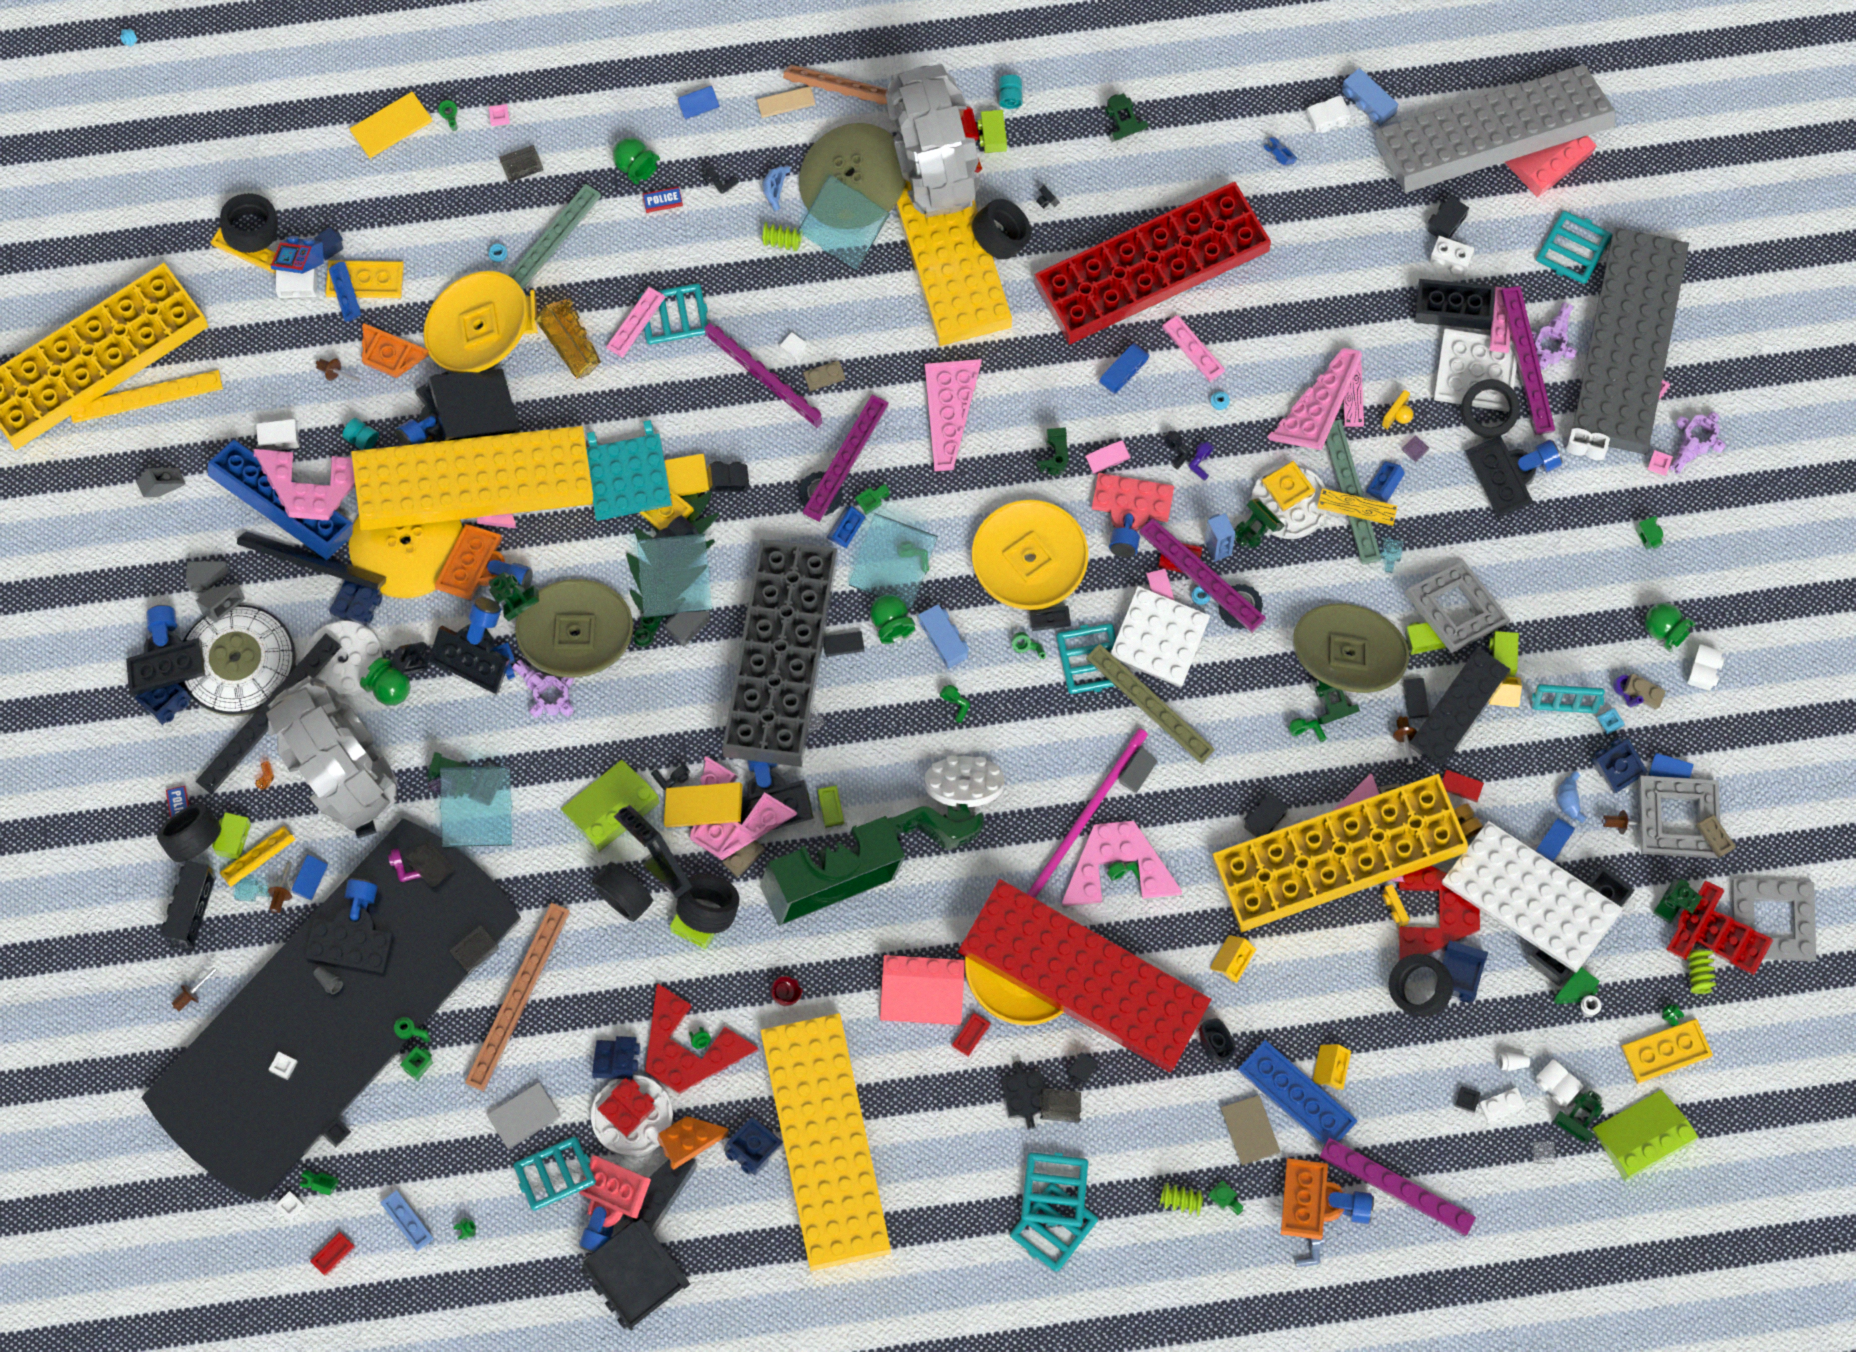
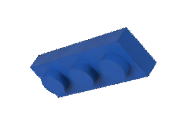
M338 262L329 268V273L344 321L350 322L361 316V312L345 262Z

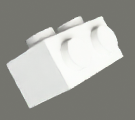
M1439 236L1432 252L1430 263L1437 268L1451 270L1454 274L1466 275L1475 248Z
M312 269L303 274L276 270L275 290L278 297H316L317 274L315 270Z
M284 418L281 421L274 422L267 420L256 424L260 450L276 451L299 448L298 426L295 419Z

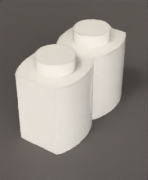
M1342 96L1331 98L1307 108V116L1315 133H1325L1331 127H1342L1350 121L1351 114Z
M1574 428L1569 436L1566 451L1573 455H1585L1593 460H1604L1610 438L1601 433L1591 434L1587 430Z
M1700 644L1695 654L1687 684L1708 691L1711 690L1712 686L1716 687L1719 675H1716L1717 669H1721L1724 658L1721 657L1723 651Z
M1554 1059L1550 1061L1535 1079L1536 1085L1540 1090L1549 1092L1552 1095V1100L1557 1105H1563L1564 1107H1567L1584 1087Z

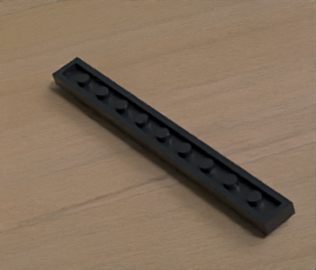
M325 633L195 782L212 795L268 732V717L266 714L270 711L268 704L285 689L294 686L306 677L311 676L315 678L342 646Z

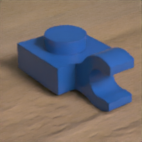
M1270 137L1269 140L1273 143V146L1271 147L1269 144L1264 145L1265 150L1273 151L1272 153L1276 156V160L1283 165L1294 164L1297 157L1286 146H1282L1276 137Z
M508 642L493 648V651L510 659L505 674L508 680L515 678L511 664L516 661Z

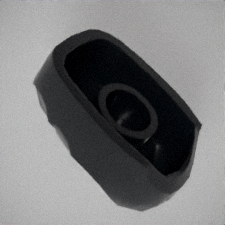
M1213 1018L1203 1022L1199 1027V1035L1205 1053L1215 1064L1225 1063L1231 1058L1236 1048L1233 1037L1220 1019Z

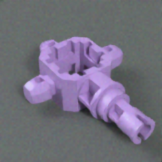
M1563 302L1558 315L1550 321L1549 326L1541 329L1539 335L1536 332H1532L1541 370L1546 369L1549 363L1552 365L1559 363L1562 355L1565 356L1564 358L1571 360L1574 359L1577 353L1575 348L1566 346L1569 339L1566 334L1569 323L1568 318L1573 310L1571 304L1566 308L1567 303ZM1551 337L1550 340L1555 342L1558 340L1561 345L1558 352L1551 354L1550 350H1541L1542 346L1540 344L1543 338Z
M1710 412L1707 417L1696 415L1691 422L1684 416L1679 417L1676 425L1685 431L1682 436L1683 443L1679 447L1678 456L1669 466L1672 472L1676 468L1675 473L1680 474L1687 462L1694 460L1698 454L1707 453L1710 447L1713 448L1712 450L1722 453L1726 444L1721 439H1717L1720 432L1719 425L1716 424L1719 419L1717 413ZM1696 426H1703V430L1711 432V437L1706 443H1700L1699 439L1691 437V431Z
M521 659L517 661L518 665L516 663L513 665L512 669L524 678L526 686L533 691V698L536 704L531 706L529 713L534 718L539 717L543 710L548 715H557L561 712L568 717L574 712L573 707L569 703L570 694L568 688L574 681L573 678L561 677L559 681L555 676L545 677L540 672L531 670ZM553 686L563 693V697H560L555 704L552 703L550 705L540 695L548 687L551 688Z

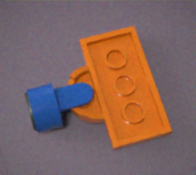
M465 524L435 583V589L472 600L479 585L490 586L489 581L506 572L509 575L513 574L517 578L518 583L527 590L531 585L533 571L531 567L516 562L512 565L505 563L504 556L496 551L502 540L500 534Z
M1287 1158L1280 1234L1322 1240L1324 1222L1336 1220L1342 1214L1350 1216V1222L1369 1224L1372 1220L1374 1196H1372V1193L1354 1191L1353 1194L1343 1193L1341 1186L1336 1183L1327 1182L1328 1164Z

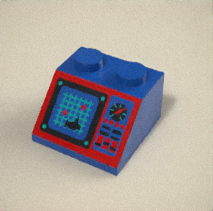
M298 236L287 237L286 240L280 242L271 263V269L303 274L324 264L322 242L315 241L314 238L299 239Z

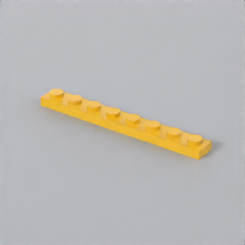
M219 370L99 397L88 405L76 409L74 414L71 415L73 423H78L221 390L223 386Z

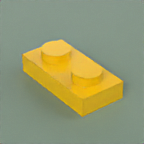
M1393 884L1386 886L1382 898L1386 906L1389 905L1392 910L1391 917L1394 923H1398L1400 927L1407 926L1410 919Z

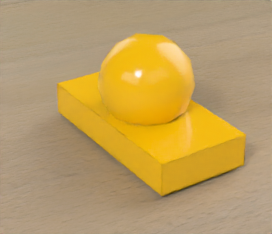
M1403 390L1384 416L1382 426L1387 430L1395 419L1402 424L1412 420L1413 411L1406 405L1409 401L1410 392Z

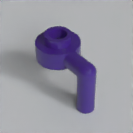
M1208 441L1206 443L1201 442L1195 450L1197 452L1196 456L1188 465L1204 481L1209 475L1198 465L1214 449V446Z
M1621 675L1613 682L1614 691L1618 695L1624 696L1627 706L1630 708L1643 703L1644 699L1642 696L1633 698L1623 692L1624 688H1621L1620 683L1625 687L1628 675Z

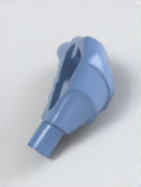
M788 165L769 170L762 182L763 194L768 202L771 203L773 211L781 209L778 200L780 199L786 174L791 171Z
M1573 771L1558 786L1556 801L1563 813L1583 824L1587 817L1580 812V800L1576 783L1580 774Z

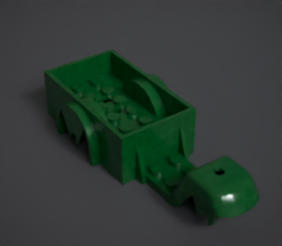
M959 804V811L953 810L952 806L948 805V816L946 814L942 816L930 807L921 806L887 819L884 816L858 827L855 825L852 827L851 832L858 846L847 849L837 842V847L834 848L835 852H832L829 846L819 850L816 854L821 865L816 866L805 846H802L800 850L768 862L760 883L761 890L778 926H781L893 881L905 859V854L897 840L898 834L903 832L905 834L911 833L917 827L942 848L952 850L970 843L979 836L984 825L983 812L972 817L966 804Z

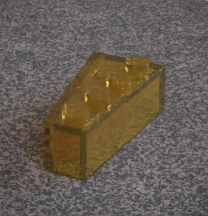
M571 298L546 305L534 319L571 370V373L576 379L590 375L601 361L592 342L587 340V331L585 327H581L578 321L580 317L577 311H573L571 306L573 302Z

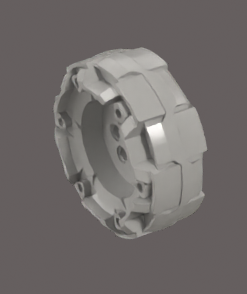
M942 64L921 66L892 75L886 92L889 120L897 119L895 124L898 134L893 140L902 176L910 182L912 190L908 191V196L913 207L921 214H924L925 218L956 213L973 206L972 201L975 200V194L981 182L980 177L973 178L979 160L975 139L967 138L964 134L959 111L966 110L967 107L961 90L956 86V80L946 72Z
M308 676L294 686L285 689L268 704L270 711L266 713L268 717V733L271 736L277 735V752L289 772L299 770L315 792L309 799L323 814L330 816L333 821L341 823L349 830L354 831L361 825L367 824L378 817L381 812L398 800L397 779L386 757L383 756L378 759L379 756L372 747L374 738L355 714L354 710L350 705L340 703L335 697L338 695V691L326 681Z

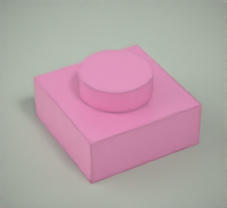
M507 104L489 106L491 126L510 124Z
M1654 450L1647 470L1666 476L1673 456Z

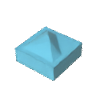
M1615 708L1597 717L1607 735L1625 726Z

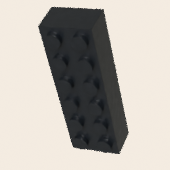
M1477 647L1411 740L1410 748L1443 769L1510 675L1511 669Z
M1604 866L1597 871L1587 884L1622 908L1635 891ZM1538 947L1531 952L1526 961L1557 986H1560L1572 971Z

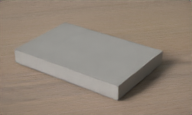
M540 1083L535 1084L487 1114V1117L508 1150L561 1117Z

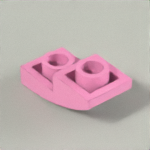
M1123 440L1086 455L1094 474L1131 458Z
M1166 569L1146 573L1151 592L1175 601Z

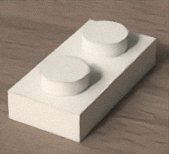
M1517 1087L1479 1103L1487 1123L1526 1106Z

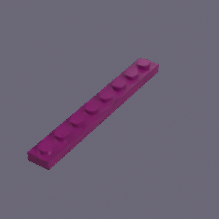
M1521 286L1504 288L1500 292L1535 435L1552 433L1555 431V426Z
M711 323L705 327L706 337L814 427L818 428L822 424V414L816 407L812 408L809 406L803 396H797L788 384H783L779 381L780 379L775 373L768 372L762 362L759 360L755 361L746 349L742 350L738 347L737 342L731 337H726L721 328L718 326L714 327Z
M873 394L871 395L804 508V515L818 522L822 520L888 408L889 402Z
M1152 518L1139 531L1143 538L1251 633L1266 621V617L1155 519Z
M1331 1138L1327 1140L1319 1156L1465 1237L1468 1235L1476 1219L1475 1216Z

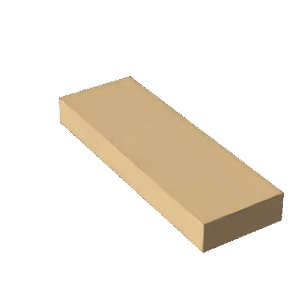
M809 86L757 99L761 118L814 106L815 100L812 89Z

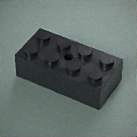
M1419 279L1416 292L1414 323L1490 330L1493 322L1495 286Z
M186 860L184 866L180 868V880L173 889L174 899L168 905V917L166 922L162 924L161 934L169 947L193 952L216 876L209 865Z

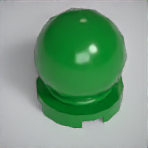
M635 137L622 138L615 144L612 150L615 166L620 171L627 173L629 180L634 184H639L640 180L644 179L646 181L657 169L656 162L660 161L657 153L648 150L645 143Z
M885 594L876 598L870 608L871 621L879 629L877 635L882 644L894 643L893 639L901 636L905 639L916 630L914 620L908 617L907 605L900 597L893 594Z
M1663 602L1655 604L1648 610L1645 615L1644 624L1649 635L1657 640L1665 641L1664 648L1672 652L1674 645L1678 647L1689 636L1690 632L1688 629L1690 626L1694 628L1696 622L1691 618L1684 620L1683 614L1678 607L1671 603Z
M380 657L367 668L370 672L366 678L362 676L360 687L367 692L373 691V696L378 702L386 706H396L404 702L410 694V681L407 675H402L400 671L392 667L390 664L391 660L387 657L384 659Z

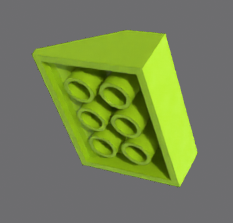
M621 760L562 807L561 811L599 853L626 831L614 818V815L620 809L631 805L643 817L660 802L658 795L646 781Z
M1662 1089L1592 1128V1131L1624 1182L1688 1147L1698 1138L1687 1118Z

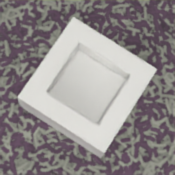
M791 332L781 343L780 349L796 359L807 346V343Z
M278 1052L269 1071L288 1080L298 1062Z
M290 1191L275 1205L289 1221L305 1207Z

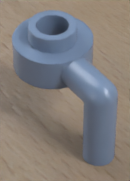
M1323 1237L1322 1240L1308 1238L1312 1257L1295 1259L1296 1267L1320 1264V1248L1324 1245Z

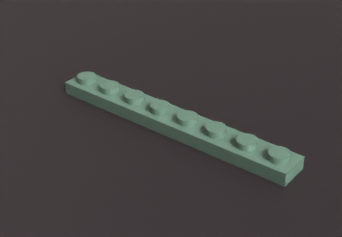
M585 184L508 276L524 289L600 199L601 194Z
M1341 419L1333 422L1326 443L1340 492L1364 498ZM1348 516L1361 564L1381 561L1371 521Z

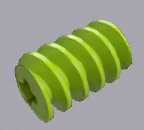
M765 222L762 231V241L764 246H768L770 243L771 247H776L778 243L779 249H782L785 245L786 250H790L792 247L793 251L796 252L802 242L803 230L801 229L800 233H797V227H794L793 231L790 232V228L787 226L784 231L781 224L778 229H775V223H772L771 227L768 228V223Z
M1704 949L1693 950L1688 956V961L1691 962L1688 965L1691 970L1689 976L1692 978L1690 984L1693 985L1691 992L1695 994L1711 993L1713 991L1711 987L1716 986V983L1710 982V980L1716 978V975L1709 974V972L1715 970V967L1709 966L1710 963L1714 962V959H1710L1708 956L1713 955V951Z
M1166 1182L1163 1187L1160 1205L1164 1202L1165 1209H1168L1170 1204H1172L1173 1211H1176L1178 1206H1180L1181 1213H1184L1186 1208H1188L1189 1215H1192L1194 1210H1196L1197 1217H1199L1204 1197H1202L1201 1190H1198L1196 1195H1194L1193 1188H1190L1188 1193H1186L1185 1186H1182L1180 1191H1178L1176 1184L1170 1189L1169 1183Z

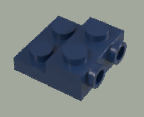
M345 580L329 613L343 620L356 622L366 627L367 623H371L374 617L376 606L378 607L382 602V593L380 589L374 590Z
M174 684L138 694L134 699L155 720L163 725L166 722H171L174 719V714L180 709H185L191 697L180 685Z
M1619 737L1610 742L1611 747L1606 750L1605 748L1597 750L1594 753L1595 757L1591 759L1600 776H1604L1613 793H1618L1638 780L1640 776L1648 773L1629 738L1621 739Z
M616 1036V1041L596 1040L592 1078L633 1079L634 1072H638L636 1055H640V1043H637V1037Z
M751 1117L727 1141L724 1151L730 1161L736 1160L741 1164V1169L746 1174L752 1173L755 1176L768 1163L769 1158L782 1146L783 1141L755 1118Z

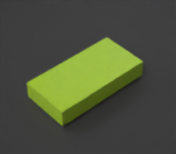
M837 785L817 789L825 828L845 824Z

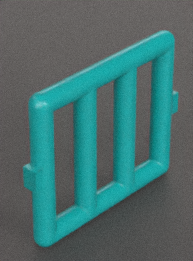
M1562 211L1537 254L1536 261L1555 270V274L1561 277L1565 275L1585 284L1611 240L1612 233L1592 224V220L1588 218L1584 220L1567 211ZM1565 220H1568L1603 238L1600 244L1597 245L1562 228ZM1557 234L1594 251L1595 253L1591 260L1554 243L1553 241ZM1551 249L1586 266L1584 273L1581 275L1546 258L1548 250Z
M699 283L658 290L665 297L676 295L683 331L671 333L664 299L659 306L664 335L653 336L649 320L644 327L647 344L652 345L706 335L705 327L708 325L706 313L708 309L707 304H704L702 289ZM695 292L701 328L690 330L683 293ZM644 293L638 295V301Z
M1112 623L1088 627L1087 624L1080 626V629L1057 633V643L1067 689L1070 694L1094 690V693L1101 692L1103 688L1115 686L1109 680L1075 686L1073 675L1098 670L1092 664L1071 667L1069 657L1089 654L1099 644L1067 649L1065 639L1107 632L1109 642L1100 644L1106 650L1112 651L1116 641Z
M1539 684L1535 693L1532 692L1531 707L1534 710L1596 714L1599 711L1600 705H1604L1605 690L1593 687ZM1544 692L1555 693L1552 703L1541 702ZM1563 694H1575L1573 703L1560 704ZM1584 695L1595 696L1592 706L1580 705Z
M575 1136L513 1164L520 1181L519 1187L521 1192L525 1193L530 1208L533 1211L548 1206L596 1183V1179L589 1166L590 1160L587 1154H584L580 1142ZM571 1146L586 1177V1180L577 1184L574 1183L561 1153L562 1150ZM554 1155L567 1188L559 1192H555L542 1159ZM535 1163L548 1194L547 1197L538 1201L523 1167Z
M1030 1152L1027 1155L1021 1219L1024 1221L1047 1223V1226L1055 1227V1225L1081 1227L1083 1224L1089 1161L1085 1158L1063 1156V1153L1057 1152L1054 1155ZM1035 1161L1080 1166L1079 1178L1034 1173ZM1033 1181L1078 1186L1077 1198L1032 1193ZM1031 1201L1076 1206L1075 1218L1030 1213Z
M1049 1183L1041 1193L1046 1195L1053 1193L1056 1196L1071 1197L1054 1183ZM1034 1202L1030 1207V1213L1036 1214L1041 1209L1047 1215L1064 1217L1047 1203ZM1084 1207L1083 1217L1088 1221L1082 1229L1062 1225L1076 1236L1069 1246L1038 1222L1024 1221L1022 1219L1010 1232V1237L1029 1251L1028 1255L1033 1259L1038 1258L1053 1271L1058 1272L1096 1225L1098 1217ZM1027 1225L1063 1252L1056 1262L1020 1235Z

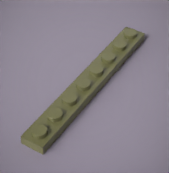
M1101 644L1086 657L1087 661L1201 765L1212 755L1215 749Z

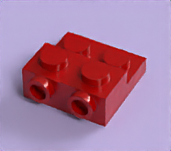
M625 1078L597 1110L627 1138L655 1110L653 1105L655 1101L648 1093L643 1095L639 1091L640 1086L633 1079L628 1081Z

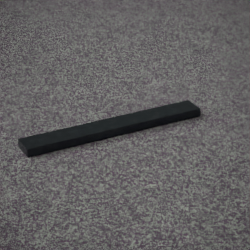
M247 531L237 538V544L374 590H378L386 583L385 576L330 558L326 560L320 555Z

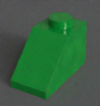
M1581 967L1566 983L1553 1002L1555 1004L1582 1002L1584 997L1596 995L1599 991L1597 986L1600 981Z

